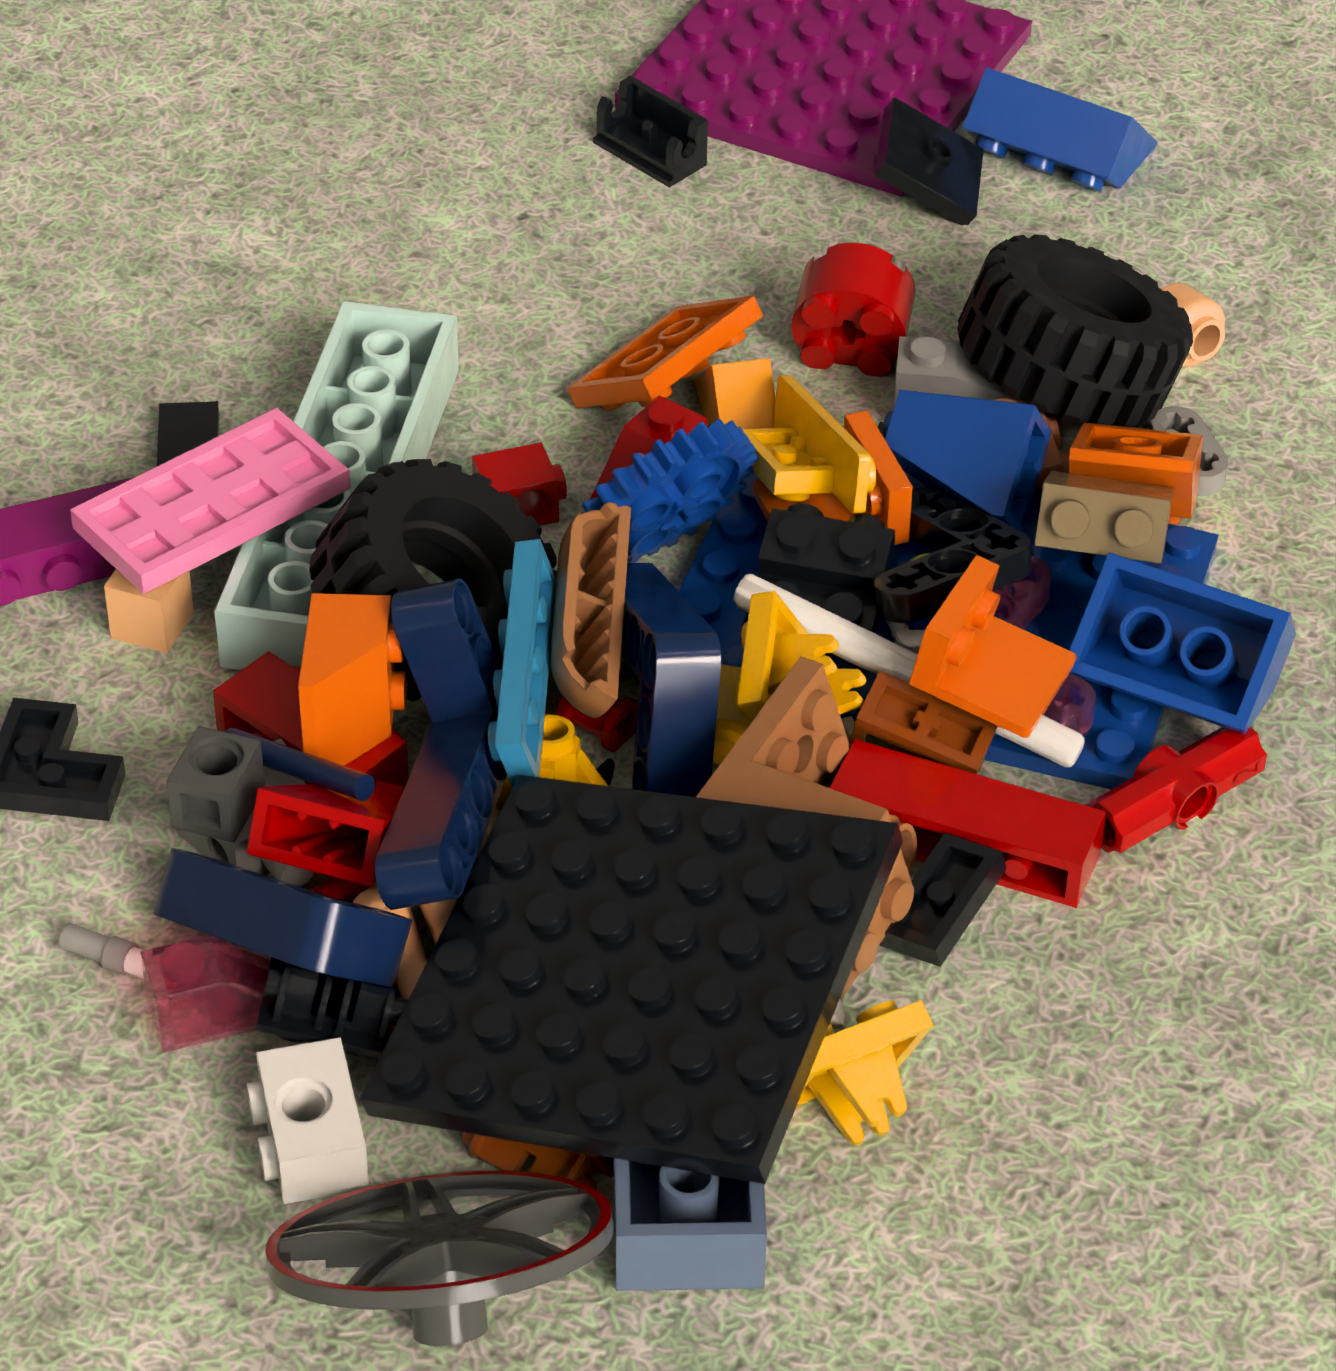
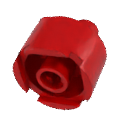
M840 243L828 247L826 255L815 261L813 257L807 262L803 271L791 324L793 338L801 350L800 357L805 365L810 368L823 370L830 368L833 364L857 366L865 375L878 377L886 375L891 370L892 363L898 357L899 336L907 337L915 298V282L911 273L906 267L903 273L897 266L891 263L893 255L869 244Z

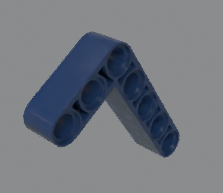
M627 562L621 657L640 679L632 789L696 797L712 776L721 673L719 637L708 622L653 563Z
M462 579L397 591L393 595L391 602V615L396 636L432 724L375 860L377 888L385 906L390 910L456 899L462 895L507 777L502 761L495 762L492 759L488 744L489 723L497 721L498 706L493 689V675L495 670H499L501 667L473 596Z

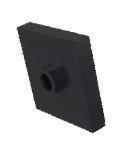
M894 97L883 112L875 176L960 225H969L977 216L984 149Z

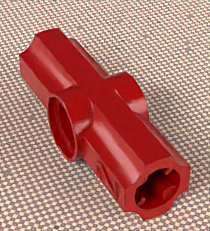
M1221 727L1179 752L1171 745H1162L1148 753L1139 763L1133 778L1085 804V806L1106 811L1101 848L1108 854L1112 851L1122 853L1172 823L1180 830H1184L1189 827L1185 822L1195 816H1198L1200 819L1205 818L1215 806L1218 796L1264 771L1267 753L1260 744L1258 733L1252 727L1249 728L1246 734Z

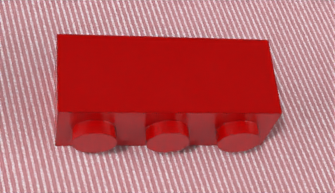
M268 651L213 690L217 730L225 732L229 728H237L271 741L281 738L286 746L303 751L298 689L301 668L289 665ZM392 728L390 738L345 766L371 775L374 781H383L405 787L409 779L407 742Z

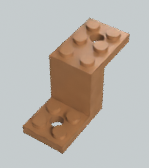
M800 656L696 796L697 798L892 822L888 809L824 786L831 775L838 772L851 746L823 664ZM901 848L840 997L841 1002L859 973L865 972L872 965L878 951V946L885 937L886 929L891 923L902 920L911 907L915 890Z

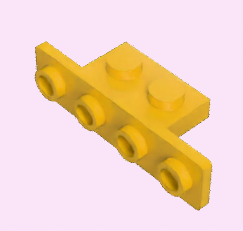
M779 375L773 422L774 428L742 429L757 450L755 454L759 460L752 465L754 474L780 499L804 501L810 498V494L833 493L851 513H865L867 494L874 490L876 483V467L873 458L792 375Z

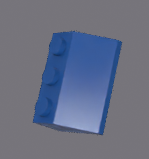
M987 67L962 126L965 131L977 139L975 145L984 149L983 152L1000 158L1005 157L1007 150L1025 156L1022 162L1023 165L1052 175L1055 167L1072 172L1071 181L1075 184L1097 192H1101L1104 184L1120 189L1157 145V141L1131 116Z
M1109 552L1069 650L1077 656L1074 667L1069 674L1246 734L1275 690L1295 639L1296 631L1290 612Z

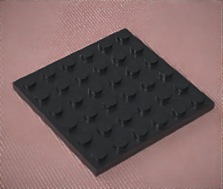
M519 775L468 877L464 891L458 898L360 1097L367 1115L765 1184L902 846L903 838L898 823Z

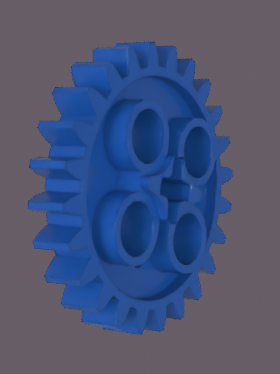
M717 419L708 428L704 422H699L689 434H686L683 428L675 433L671 441L665 444L661 439L655 441L652 451L646 455L642 453L634 454L632 458L633 464L625 468L613 470L614 476L610 481L595 488L599 496L583 502L581 506L585 512L600 510L608 502L616 503L618 507L624 505L631 507L627 562L635 563L646 554L651 556L658 553L660 548L665 545L668 547L676 545L678 539L685 534L689 536L695 535L698 525L717 518L715 514L722 507L731 505L734 502L730 495L746 488L747 484L744 482V479L754 474L752 465L759 460L755 454L757 450L742 428L737 427L734 421L724 425L721 419Z

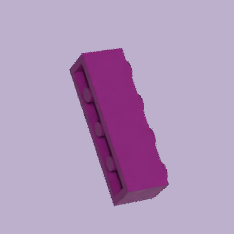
M135 477L0 509V606L10 604L18 599L54 590L64 591L79 584L111 577L116 568L73 529L70 509Z

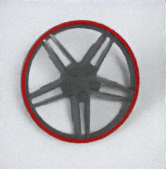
M519 1171L455 1172L377 1184L318 1203L294 1215L280 1225L269 1237L266 1243L265 1254L269 1277L276 1286L290 1295L318 1304L343 1308L370 1310L410 1309L413 1338L415 1341L431 1346H449L475 1340L487 1332L488 1323L485 1300L539 1286L582 1267L608 1246L613 1237L614 1226L611 1204L601 1192L581 1182L554 1175ZM477 1195L511 1196L493 1201L463 1214H457L447 1198ZM430 1200L436 1209V1214L420 1216L418 1201ZM402 1204L403 1222L378 1220L345 1221L371 1211ZM583 1216L590 1224L587 1236L565 1250L537 1238L554 1233L553 1224ZM325 1260L326 1268H361L346 1284H338L302 1275L296 1272L290 1263L291 1261Z

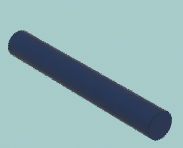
M229 728L225 731L226 733H234L243 737L260 740L263 766L360 801L368 800L374 792L375 781L371 775L237 728Z

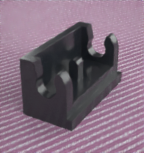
M631 75L620 81L618 90L619 104L614 112H612V100L605 96H602L599 100L596 112L597 135L593 137V143L669 188L707 165L708 119Z

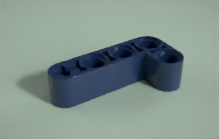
M171 848L153 911L154 915L301 968L386 987H394L412 924V919L395 913L334 899L212 857L176 848Z

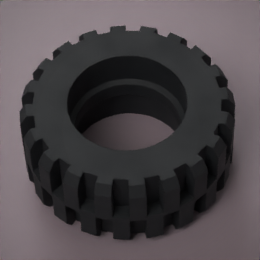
M1036 234L1030 238H1027L1025 235L1013 236L990 250L958 319L957 327L960 346L964 349L965 357L970 364L977 365L980 375L988 382H995L1001 386L1002 392L1014 400L1019 398L1028 404L1035 405L1040 413L1044 415L1046 412L1060 417V421L1073 425L1077 423H1093L1138 428L1155 418L1158 410L1162 409L1193 344V333L1189 316L1185 309L1178 307L1177 299L1169 291L1160 289L1158 282L1147 274L1141 275L1132 269V265L1120 259L1114 260L1104 255L1103 251L1093 247L1085 248L1076 245L1075 241L1063 238L1052 240L1047 235Z
M431 459L407 460L405 463L403 461L393 462L379 467L376 473L368 474L355 488L315 542L316 550L311 555L309 567L310 578L314 581L310 587L311 593L391 595L392 601L393 595L397 591L430 585L417 571L413 563L433 572L444 582L462 579L473 596L502 669L504 656L499 644L498 626L501 619H507L509 607L504 594L503 577L505 570L512 569L515 542L540 539L555 577L557 576V571L554 570V567L557 565V557L551 543H544L541 539L542 528L532 515L526 517L517 507L520 502L509 492L506 491L502 494L490 486L492 480L478 472L468 475L462 472L461 465L447 461L439 462L437 466H433ZM404 655L403 663H395V671H407V700L418 701L422 696Z

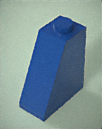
M899 390L894 410L889 411L885 417L882 436L903 471L926 486L945 490L1024 532L1052 433L1037 407L1032 404Z

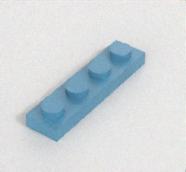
M540 539L515 542L512 569L505 570L503 577L504 594L509 607L507 619H501L498 626L499 644L504 657L502 669L495 670L493 675V689L498 706L497 721L489 723L488 744L492 759L495 762L502 761L512 786H514L519 775L539 777L556 588V577Z

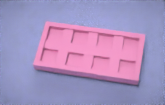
M275 408L70 509L72 527L142 594H145L351 489L350 470L282 411Z

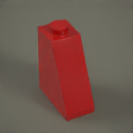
M375 781L374 792L366 801H360L315 784L259 787L246 854L373 887L377 885L375 877L376 856L405 787L383 781Z

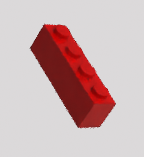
M857 739L851 745L830 786V789L886 808L889 815H895L899 818L900 822L912 825L917 836L916 861L924 863L942 835L948 833L1003 852L1007 869L997 885L1077 908L1101 853L1106 811Z

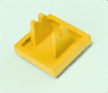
M775 590L751 594L748 622L743 624L741 631L744 649L741 675L734 684V696L739 711L752 722L800 656L823 664L839 714L862 707L864 700L857 691L849 690L863 686L866 683V677L859 669H837L833 660L825 655L826 653L835 652L839 648V643L831 634H809Z
M894 1000L880 1003L859 1014L856 1017L857 1025L836 1033L832 1025L829 1024L797 1106L818 1099L842 1135L853 1145H859L864 1140L865 1136L860 1125L861 1122H865L866 1125L871 1127L875 1134L885 1135L890 1126L884 1103L895 1117H900L907 1109L898 1067L901 1066L934 1026L922 1000L899 1009Z

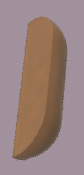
M611 502L605 503L600 510L577 514L564 533L558 554L550 645L551 671L563 697L575 709L591 718L602 716L618 699L631 507L626 505L618 507L616 503Z

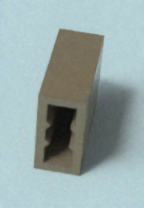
M1051 471L1043 483L1035 546L1105 556L1110 552L1132 560L1161 564L1166 545L1174 488Z

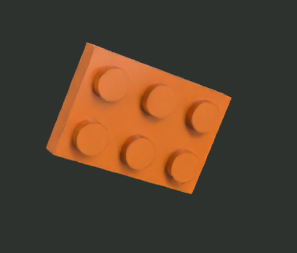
M754 295L677 306L567 387V390L576 408L601 406L603 411H610L631 402H639L641 407H646L659 395L664 398L669 397L673 392L671 385L679 379L693 376L706 369L710 364L708 357L716 351L730 348L745 339L746 334L744 330L760 319L763 314Z

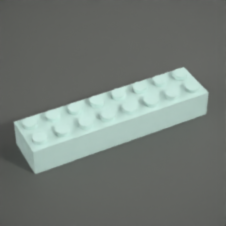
M343 301L293 422L350 470L351 489L242 544L214 611L220 667L242 670L270 651L289 665L301 668L312 594L310 585L314 581L310 578L309 567L311 555L316 550L315 542L355 488L368 474L376 473L379 467L393 462L403 461L405 463L407 460L427 458L459 371L457 316Z

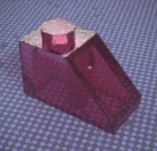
M209 934L140 951L147 1004L163 1053L256 1029L271 960Z

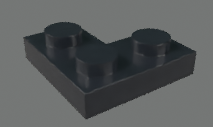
M13 697L0 730V809L110 821L126 775L123 756L69 750L79 723L76 704Z
M944 833L911 880L915 891L908 913L902 920L889 925L885 931V937L879 946L941 967L1006 871L1003 852Z

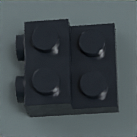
M806 503L792 504L788 510L772 508L758 555L757 577L875 633L879 616L876 614L874 580L879 574L892 569L895 555V529L885 528L880 519L868 514H855L849 518V521L826 518L818 508ZM748 612L746 614L744 623L748 622Z

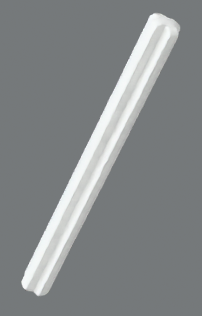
M746 574L739 582L733 597V601L738 608L749 613L751 594L775 590L809 634H831L839 643V648L835 652H831L832 654L875 675H878L880 670L903 681L910 682L918 654L753 574ZM1044 715L1027 738H1023L1000 727H997L995 732L1065 768L1072 767L1077 761L1085 742L1081 733Z

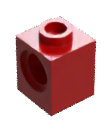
M542 442L472 456V474L478 472L492 480L490 486L502 494L506 491L509 492L520 502L517 507L526 517L532 515L540 526L559 522V500L567 498L565 475L560 464H551Z

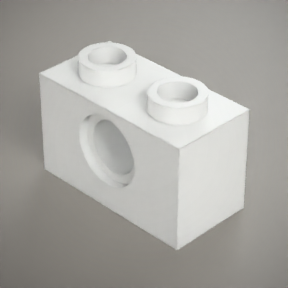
M341 1037L256 1052L259 1081L246 1083L250 1115L253 1126L267 1124L269 1136L257 1138L264 1181L278 1179L283 1204L348 1193L369 1187L366 1143Z

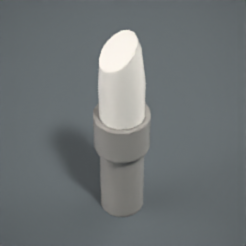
M73 923L66 924L61 931L59 937L60 948L99 962L105 969L125 976L129 973L147 981L168 986H178L180 984L178 970L172 961L140 949L138 944L117 936L110 938Z

